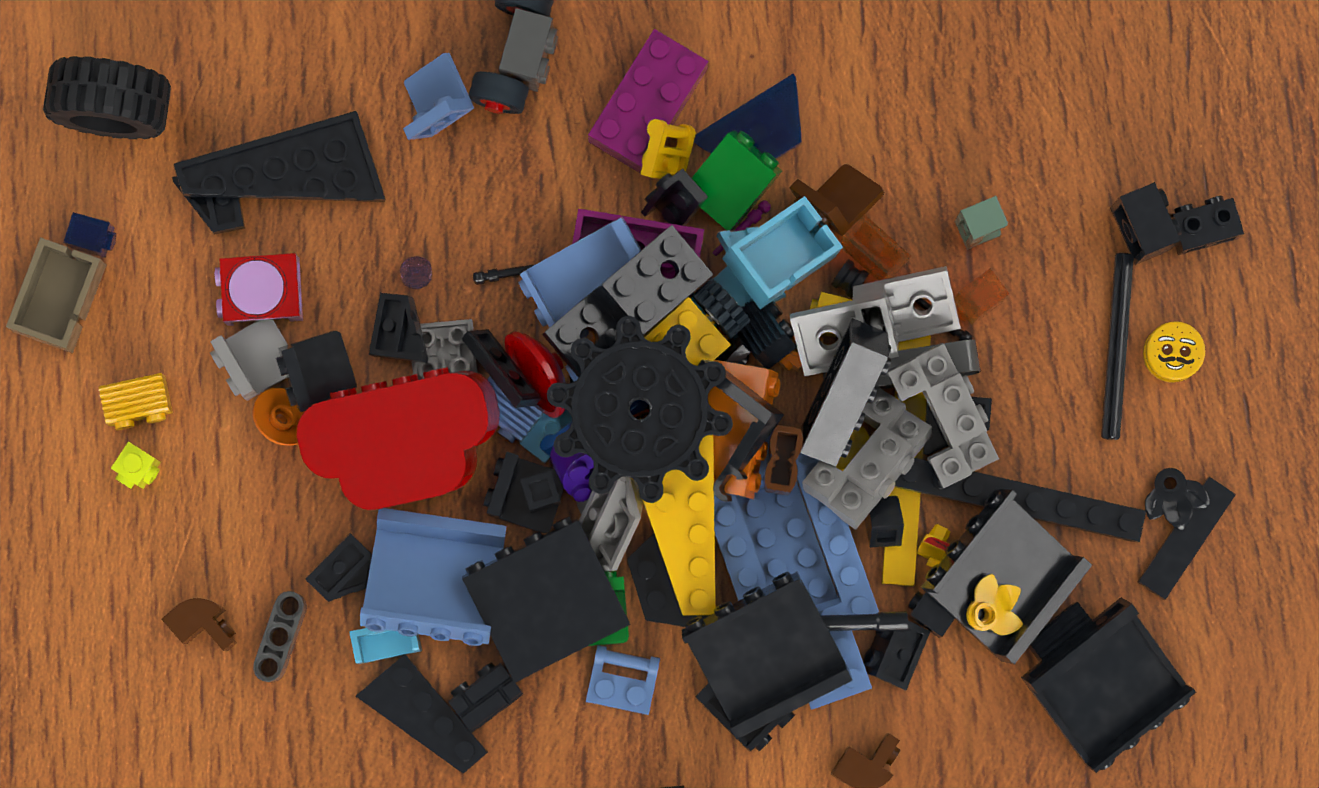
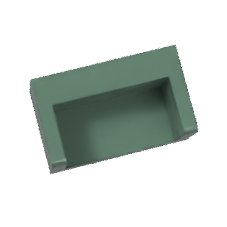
M997 196L961 210L954 221L967 250L1001 235L1000 229L1008 225Z

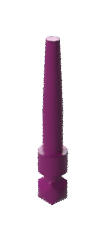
M766 200L761 201L758 204V208L756 210L753 209L746 215L747 218L734 231L746 230L752 224L762 219L761 215L767 214L771 210L770 203ZM720 244L712 253L717 256L724 250L723 246Z

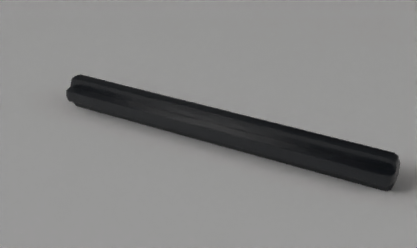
M1124 252L1116 253L1114 261L1101 437L1105 440H1119L1121 432L1134 260L1132 254Z

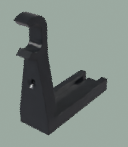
M702 359L698 366L704 365L712 361ZM725 370L726 376L724 381L716 387L758 418L757 423L752 422L728 464L714 483L713 489L716 497L721 501L731 502V495L726 494L724 491L726 483L732 475H735L737 480L747 479L743 469L778 425L784 414Z

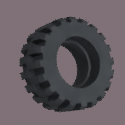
M86 56L63 57L55 60L49 67L43 111L47 119L52 120L53 123L63 125L68 129L78 130V132L119 139L156 138L166 127L171 85L163 74H158L157 71L146 69L140 65L129 64V62Z

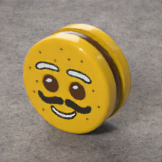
M1174 321L1162 324L1148 336L1143 347V359L1147 369L1153 376L1165 382L1174 383L1188 379L1200 369L1205 358V344L1201 335L1195 328L1183 322Z

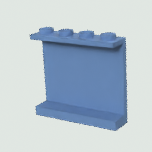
M622 216L521 272L520 276L523 280L518 283L526 298L533 297L538 308L534 312L543 327L546 325L551 327L602 282L637 255L641 249ZM587 329L581 331L580 338H585L588 335ZM566 365L565 367L573 382L577 381L578 377L576 376V374L571 370V368L568 365Z
M387 508L379 509L364 604L360 612V626H365L368 630L382 632L384 630L398 631L401 635L410 637L417 634L427 635L438 641H448L449 639L462 640L465 644L472 646L489 644L491 626L484 624L462 580V576L467 574L465 568L480 560L487 564L496 559L494 554L504 549L507 526Z

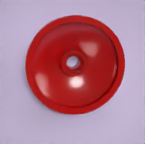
M513 331L506 335L504 341L506 353L541 396V400L537 405L551 418L561 416L565 409L551 405L547 399V390L552 384H566L562 372L564 366L560 357L555 352L551 353L544 344L525 333Z

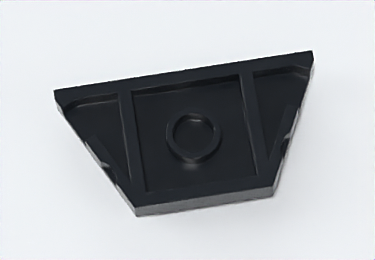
M654 533L627 558L646 621L685 627L684 625L693 618L702 616L704 619L710 616L682 615Z

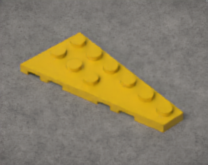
M713 435L703 437L699 444V452L709 465V472L704 479L699 481L691 480L682 471L671 470L663 478V495L661 499L654 503H648L642 499L683 616L712 615L716 608Z

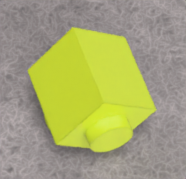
M128 441L111 469L118 473L115 479L132 489L134 484L144 489L147 484L150 485L160 471L158 466L161 462Z

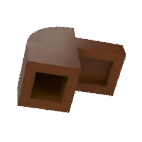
M193 598L185 600L161 619L182 644H188L204 629L223 651H229L237 644L232 638L236 633L224 619L220 622L217 621V618L226 610L219 604L207 599Z
M889 733L886 734L871 759L866 758L851 747H847L831 775L853 788H879L893 777V774L883 767L885 763L891 766L901 749L896 746L900 740Z

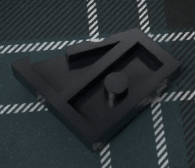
M349 533L305 580L328 602L347 594L364 590L367 587L372 554Z

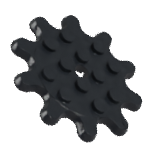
M625 316L617 323V340L612 347L607 349L599 348L587 338H578L571 345V355L581 368L580 377L577 381L570 384L554 383L547 390L549 403L555 407L566 409L572 417L570 428L556 437L553 446L555 452L561 457L585 453L592 458L594 469L589 478V486L595 493L605 494L610 491L617 479L630 477L636 481L640 497L645 502L654 503L661 499L663 495L662 482L667 472L680 470L688 478L695 481L702 480L707 476L709 465L699 452L700 441L707 435L724 436L733 427V421L729 414L714 410L708 403L709 391L724 381L726 371L719 362L712 361L696 366L687 360L685 352L691 336L685 326L674 325L667 331L662 340L651 342L643 337L639 321L633 316ZM636 400L645 401L649 406V413L643 419L633 417L630 412V406Z

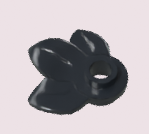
M1166 468L1157 474L1154 481L1155 489L1147 495L1145 500V511L1149 520L1164 515L1166 520L1179 530H1185L1192 516V508H1207L1210 506L1209 496L1204 487L1197 481L1186 480L1184 474L1175 468ZM1166 479H1175L1177 482L1174 489H1167L1164 486Z

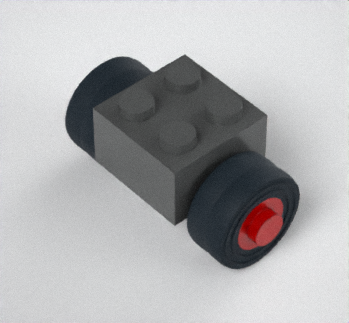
M495 0V6L499 10L512 15L513 20L499 66L500 74L476 72L469 90L471 101L485 107V110L497 114H521L523 112L529 90L538 92L540 83L546 84L550 66H548L549 59L547 57L548 54L554 55L558 42V29L554 28L553 18L550 17L554 0Z

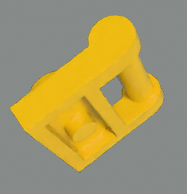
M651 120L647 126L650 140L642 158L641 175L661 179L667 173L673 176L681 169H684L686 172L696 134L693 126L688 124L675 126L669 125L663 120ZM667 137L677 139L676 148L664 146Z

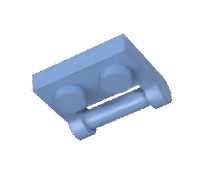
M597 645L586 702L649 715L660 658L651 656V659L609 651L607 647ZM608 663L648 672L646 681L604 673L602 672L603 665Z

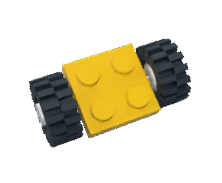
M712 278L692 295L697 304L704 310L705 315L687 297L645 333L643 337L648 341L658 342L665 337L667 331L672 326H685L691 336L685 352L687 360L698 366L702 359L714 361L731 345L714 324L729 338H733L750 322V319L733 297Z

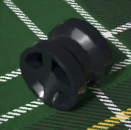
M848 259L831 285L835 288H842L846 291V296L852 299L853 286L863 284L869 272L857 269L854 262Z

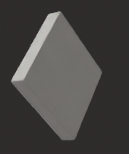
M472 319L420 324L428 355V363L412 361L413 375L417 374L418 380L424 379L423 372L448 367L449 373L458 371H473L477 373L476 357L462 341V337L467 331H474Z

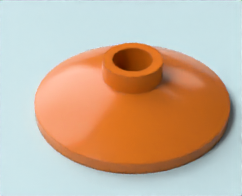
M272 388L261 393L256 399L252 410L253 420L263 436L276 444L284 446L298 444L297 426L305 411L300 412L296 405L290 406L285 388Z

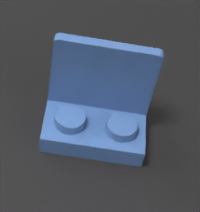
M443 53L404 80V85L417 111V114L412 118L413 122L403 128L408 140L433 137L474 109L450 53Z

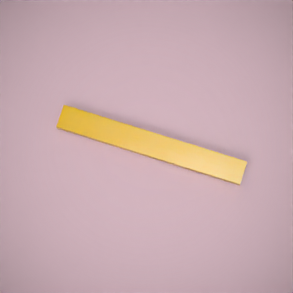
M931 335L898 342L899 350L930 346ZM895 389V391H894V397H895L896 399H898V397H897V394H898V393H897V391H896V389ZM923 392L901 401L905 404L908 412L925 422L927 401ZM924 446L914 458L923 460ZM894 487L889 495L898 496L904 530L901 546L884 547L882 584L915 585L921 493Z

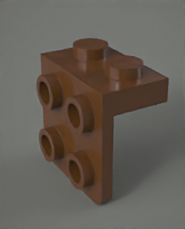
M849 164L842 165L817 191L799 179L789 187L796 197L794 203L805 196L822 218L819 224L821 226L826 224L842 237L884 195V190L879 184Z

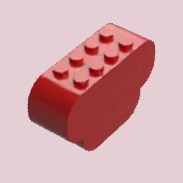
M446 367L423 372L424 379L418 380L417 374L392 379L393 386L390 387L387 386V381L361 386L362 393L358 394L356 388L330 393L331 400L312 405L303 413L298 422L297 441L301 457L305 465L314 474L329 479L339 478L345 497L352 504L362 509L376 510L447 494L463 487L471 480L477 467L475 446L488 441L497 430L500 411L495 390L485 377L476 372L458 371L449 373V369Z

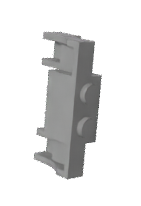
M944 343L937 344L887 371L886 374L891 379L900 401L923 392L947 445L950 446L927 458L933 466L942 488L972 475V472L999 459L984 424L988 422L986 413L980 404L975 406L970 395L974 393L973 386L966 375L962 377L958 373Z
M881 388L878 389L874 401L871 404L867 402L862 411L865 413L864 422L877 430L846 468L841 471L835 466L819 461L802 481L803 490L822 502L842 521L854 529L859 527L882 497L885 499L891 494L897 478L901 473L905 475L911 469L914 457L932 436V426L908 412L903 402Z

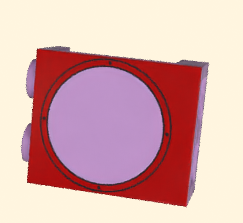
M296 253L219 258L220 267L215 268V283L217 287L221 286L222 299H217L216 307L218 318H223V322L227 326H233V322L279 318H288L290 321H303L300 261Z

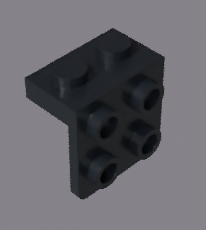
M333 330L278 348L280 357L275 359L281 376L287 375L290 387L285 388L290 406L296 405L300 412L306 411L312 404L331 399L330 393L357 388L340 332Z
M506 452L505 458L499 457L493 475L498 477L495 488L488 489L483 506L488 507V516L534 531H541L544 534L549 533L559 505L531 514L520 479L551 470L561 500L564 487L555 469L520 459L519 455Z

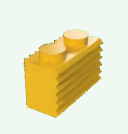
M162 373L99 386L105 422L109 426H115L116 430L132 428L135 426L134 421L144 419L147 420V423L161 422L166 420V414L173 413L166 377Z

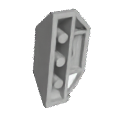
M630 477L617 479L610 491L605 494H598L592 491L579 519L604 572L616 571L641 519L643 501L634 481Z

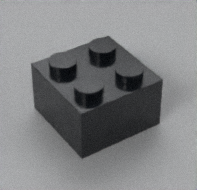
M1155 182L1120 196L1110 207L1130 254L1134 256L1133 261L1135 265L1170 251L1181 241L1179 236L1182 232L1179 223L1175 217H1170L1166 208L1169 206L1167 196L1162 188H1157Z

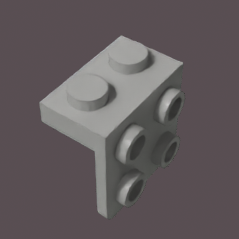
M273 319L258 320L227 339H224L221 335L210 341L215 349L210 354L219 369L225 366L230 375L226 382L235 396L241 394L248 401L287 378V375L281 376L275 358L280 357L278 348L288 344Z

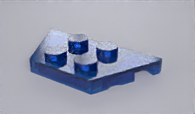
M794 73L695 134L694 144L711 154L729 132L736 130L739 133L743 131L755 141L753 146L762 154L764 151L768 152L776 160L801 145L802 133L798 89Z

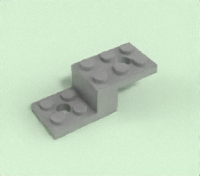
M947 266L853 286L852 301L790 314V321L804 376L827 372L852 318L888 332V345H891L888 356L890 358L899 357L898 342L961 329ZM919 298H927L932 303L930 308L924 311L917 310L913 304ZM825 332H832L838 337V340L832 345H825L819 338Z

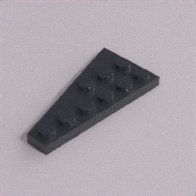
M357 111L173 164L182 195L188 197L385 202L386 200Z

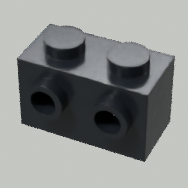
M1221 195L1205 200V205L1193 208V204H1187L1174 209L1175 214H1172L1170 217L1176 218L1182 232L1179 236L1181 241L1175 246L1178 256L1237 240L1244 235L1234 198L1224 200Z

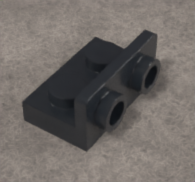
M681 169L673 176L667 173L656 183L655 186L657 188L644 199L647 204L641 213L646 217L655 209H658L667 223L686 226L708 196L685 170Z
M908 621V631L879 632L875 630L876 635L872 645L863 658L867 674L900 689L907 690L931 631Z

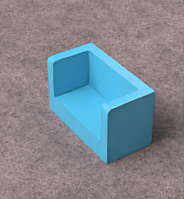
M367 628L349 631L356 664H364L422 651L419 634L410 637L401 635L398 631L384 630L382 632H375Z

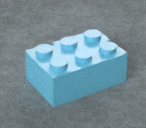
M805 196L736 242L722 258L759 309H762L782 295L785 290L788 291L830 262L843 248L826 224L819 229L814 237L810 234L822 218Z

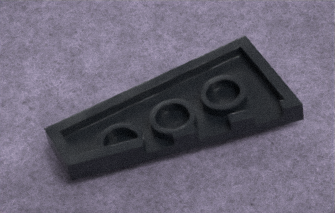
M405 654L356 695L365 704L463 774L488 753Z

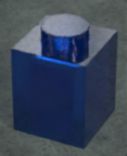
M73 212L64 243L70 248L106 258L107 251H112L114 248L117 233L114 232L115 228L110 222Z

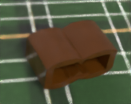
M777 425L774 429L768 448L770 461L767 464L763 477L765 492L788 496L793 490L798 475L796 460L803 444L800 428Z

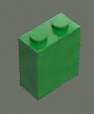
M736 130L729 132L692 176L693 181L708 196L700 208L727 231L734 230L783 172L777 167L779 162L776 158L766 151L762 154L753 146L755 141L743 131L738 133Z

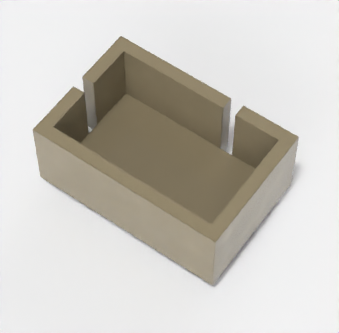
M40 237L6 328L14 333L73 353L83 328L78 321L79 319L86 321L107 264L100 258L74 249L71 251L66 246Z

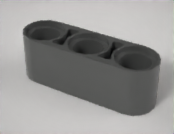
M283 592L277 597L253 665L254 674L262 681L272 683L279 681L286 672L307 611L305 599L295 592ZM288 598H296L299 603V609L294 615H286L283 611V604ZM279 628H284L288 632V640L282 646L275 645L272 640L274 631ZM272 658L277 662L278 669L273 676L267 677L262 672V664L265 660Z

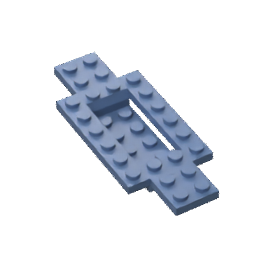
M772 433L765 440V442H767L768 448ZM768 450L765 460L761 461L759 470L762 478L759 491L755 493L754 499L728 494L731 495L732 501L726 502L718 499L714 493L715 536L738 601L743 599V594L755 587L763 589L773 584L772 580L776 576L785 572L793 574L798 571L820 615L876 614L879 612L848 524L842 521L826 505L803 490L802 481L820 460L800 453L796 460L798 469L797 481L788 496L765 492L763 484L764 472L770 461ZM852 631L829 632L851 672L853 681L809 702L811 710L872 689Z

